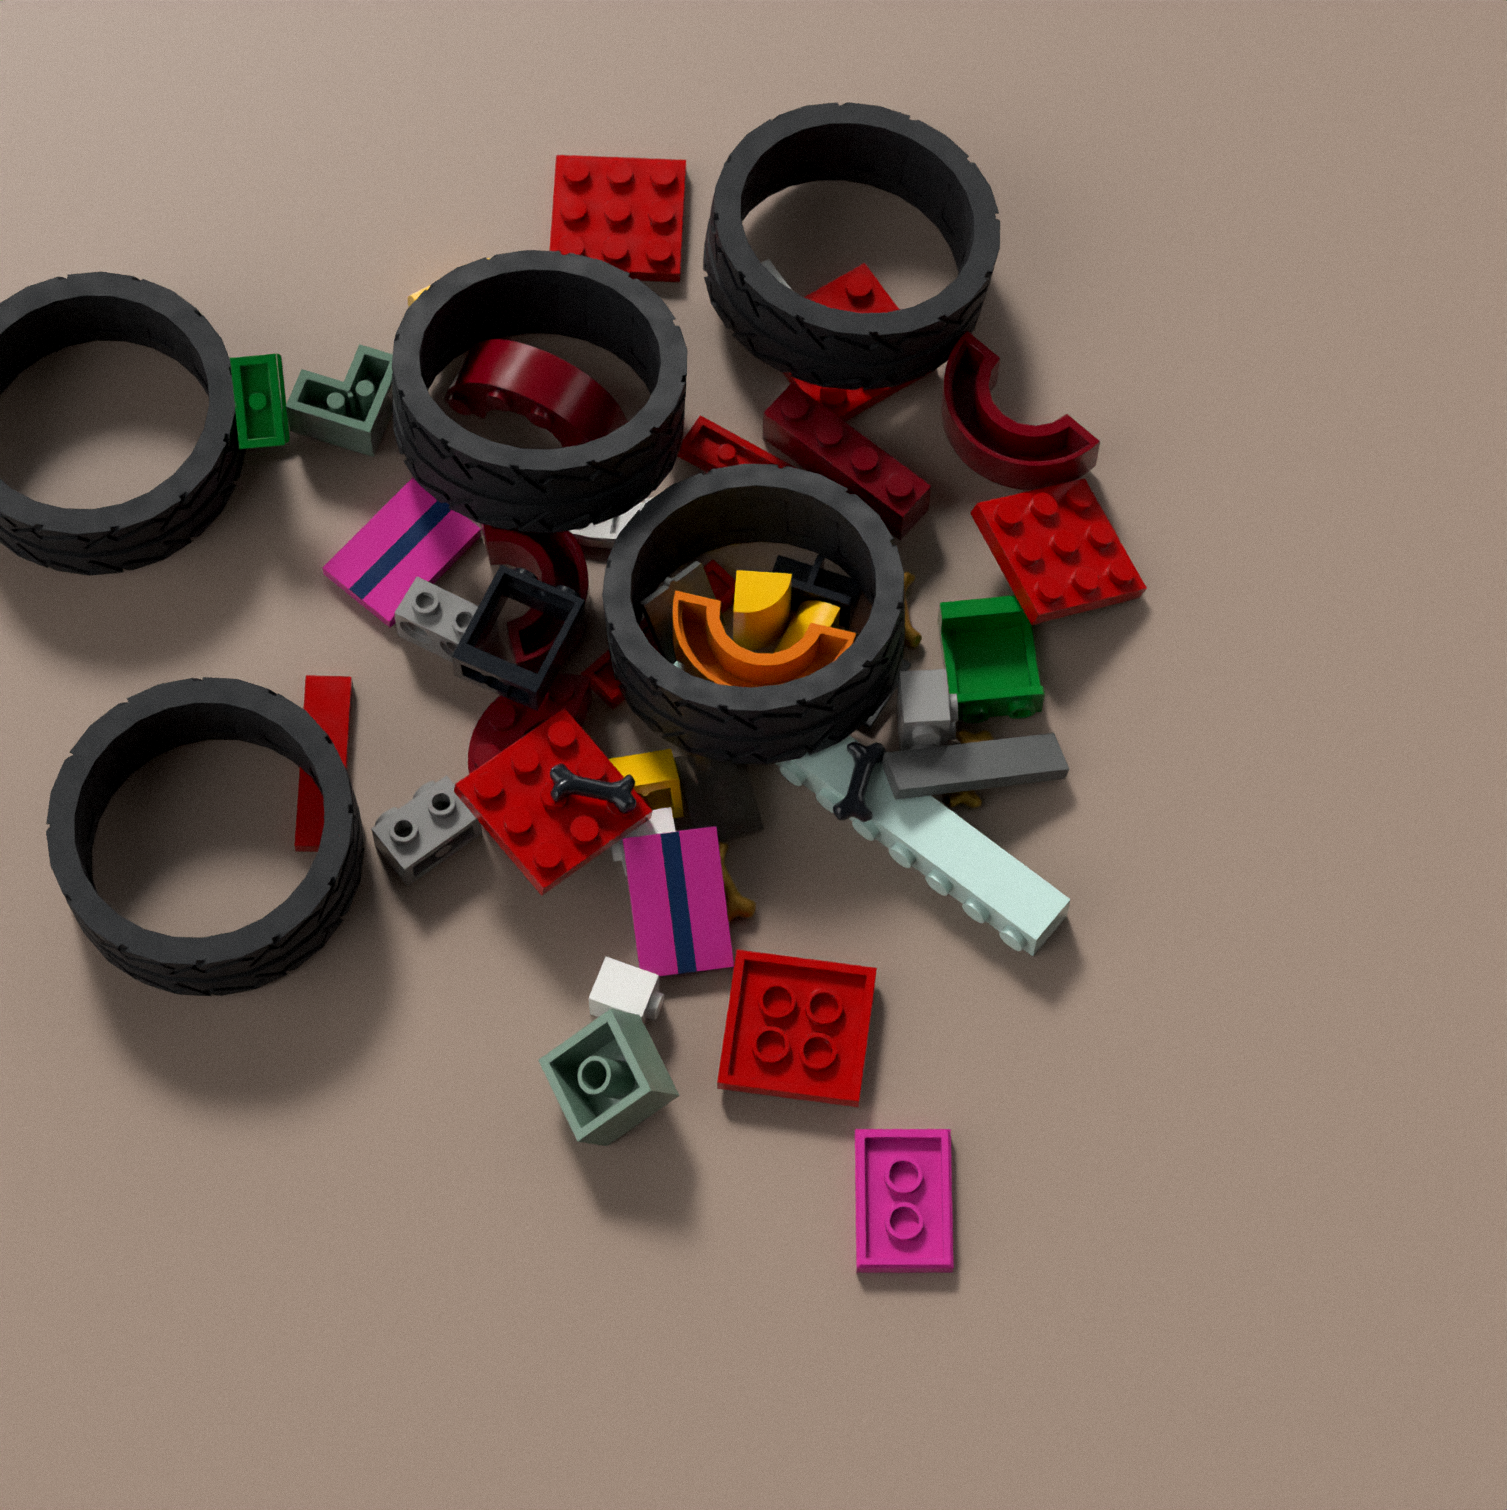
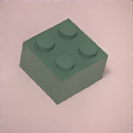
M609 1009L538 1060L578 1142L608 1146L680 1096L638 1014Z

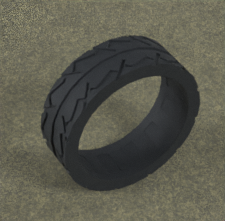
M838 102L806 105L777 115L773 120L769 119L746 134L728 156L716 183L704 242L703 270L707 271L708 275L704 277L710 302L725 327L735 332L732 336L754 357L782 373L790 372V377L821 387L857 390L861 387L864 390L896 387L923 377L929 371L933 372L947 362L959 339L966 331L972 334L977 324L1000 250V220L996 219L995 215L999 211L991 186L977 165L966 159L969 155L947 135L921 120H911L909 115L882 106L850 102L839 106ZM837 180L871 185L897 195L919 209L939 229L951 248L958 276L938 295L913 307L888 313H856L833 309L806 299L780 283L760 263L747 241L742 222L748 213L767 197L790 186L813 181Z
M523 250L496 254L489 260L487 257L457 267L432 283L429 289H425L406 310L395 335L392 357L393 430L399 453L405 454L407 458L403 462L417 483L440 503L446 502L450 505L449 509L475 522L505 530L518 528V532L557 533L586 528L590 523L597 525L620 516L649 497L651 492L655 491L672 471L682 446L684 434L688 350L680 326H675L673 322L676 318L661 297L639 279L629 278V273L602 260L573 253L561 255V251ZM534 333L558 334L585 340L610 351L635 371L646 384L651 396L647 404L628 423L607 436L578 446L557 449H525L495 443L467 431L445 415L431 398L428 390L436 376L452 360L470 350L474 344L489 339Z
M108 272L68 274V278L55 277L25 287L0 303V396L21 372L41 358L68 346L93 341H125L153 348L179 362L196 377L209 396V407L204 430L191 455L164 482L150 492L127 502L96 509L61 508L37 502L11 489L0 479V543L14 554L45 568L50 567L61 572L89 576L123 573V569L135 570L165 560L192 542L190 538L200 536L222 513L237 486L233 482L240 478L246 449H239L230 358L222 338L205 316L174 291L143 278L140 281L138 278L130 275Z
M770 464L728 466L712 469L706 475H703L701 472L672 484L645 503L642 510H638L620 531L607 560L602 593L607 639L615 680L621 682V685H618L632 712L653 732L664 734L661 738L688 753L721 762L732 759V763L767 765L800 759L807 752L810 756L840 743L864 725L891 693L904 657V571L898 548L890 542L894 538L880 516L856 494H848L846 492L847 488L820 474L789 466L781 469L778 468V465ZM759 541L789 544L824 556L829 561L837 564L858 583L872 607L869 620L855 642L835 661L803 678L780 685L752 688L720 685L688 674L668 662L649 644L639 627L643 614L639 603L656 591L658 586L681 565L705 552L724 546Z
M203 677L202 680L188 678L161 683L127 698L128 702L118 703L92 723L70 750V753L73 755L64 760L50 793L46 824H50V827L46 830L50 866L84 934L108 962L135 980L137 979L146 985L178 995L211 996L213 994L223 996L254 990L287 975L286 971L297 969L324 947L342 923L343 919L340 917L348 913L362 875L364 834L359 806L347 770L330 737L303 708L268 688L239 679ZM206 740H240L267 747L293 761L313 779L322 793L325 823L319 851L306 877L286 901L265 917L233 932L208 937H173L143 929L118 915L98 896L93 880L92 848L98 823L111 797L132 773L151 759L185 744Z

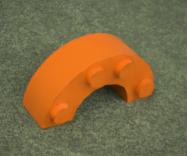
M675 591L672 612L673 645L679 667L694 677L720 685L752 688L780 685L803 678L835 661L856 640V633L811 622L803 638L789 649L773 654L754 653L738 646L725 633L720 620L721 601Z

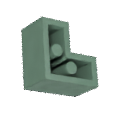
M359 344L344 382L301 369L285 406L290 431L374 457L393 413V354Z

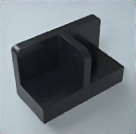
M778 555L772 572L792 574L790 610L796 611L804 601L826 602L840 607L839 625L849 628L863 592L858 583L850 577L825 570L824 556L817 555L812 566Z

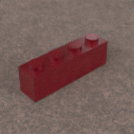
M793 383L763 412L762 438L806 471L820 474L848 489L846 491L848 494H856L880 516L888 531L900 541L929 510L931 485Z

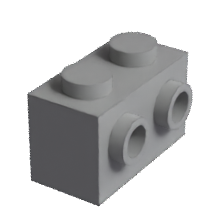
M946 669L900 671L896 703L899 751L946 746L948 740L956 739L955 722L958 721L957 694H948Z
M447 775L436 783L435 781H430L421 786L414 793L413 799L401 808L394 807L385 811L376 820L375 826L371 828L376 848L407 886L482 834L480 822L454 793L455 785Z

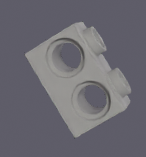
M416 577L394 613L398 636L452 662V655L478 606L420 577ZM496 620L481 649L489 654L500 638L498 620Z

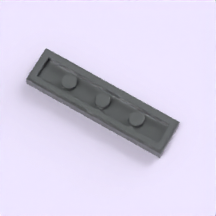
M1055 733L887 752L881 761L895 800L1065 779L1069 771Z

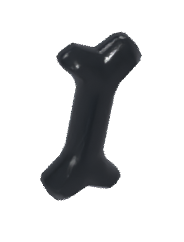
M854 741L847 745V751L854 760V768L848 791L844 799L833 806V813L840 821L855 817L862 822H866L873 817L865 802L872 769L877 763L882 761L886 751L883 745L878 742L864 746Z
M562 763L555 765L550 770V778L555 784L550 796L555 803H558L567 796L579 795L613 803L624 814L631 812L636 807V800L631 794L636 782L630 774L619 781L606 782L577 776Z

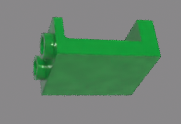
M275 353L230 358L239 449L286 445L290 441V431L285 407L287 402L282 356Z
M1016 596L940 602L937 622L943 665L947 673L948 694H957L958 720H963L966 723H981L990 717L1006 715L1013 719H1024L1033 716L1036 712H1042L1045 693L1044 687L1040 686L1032 626Z

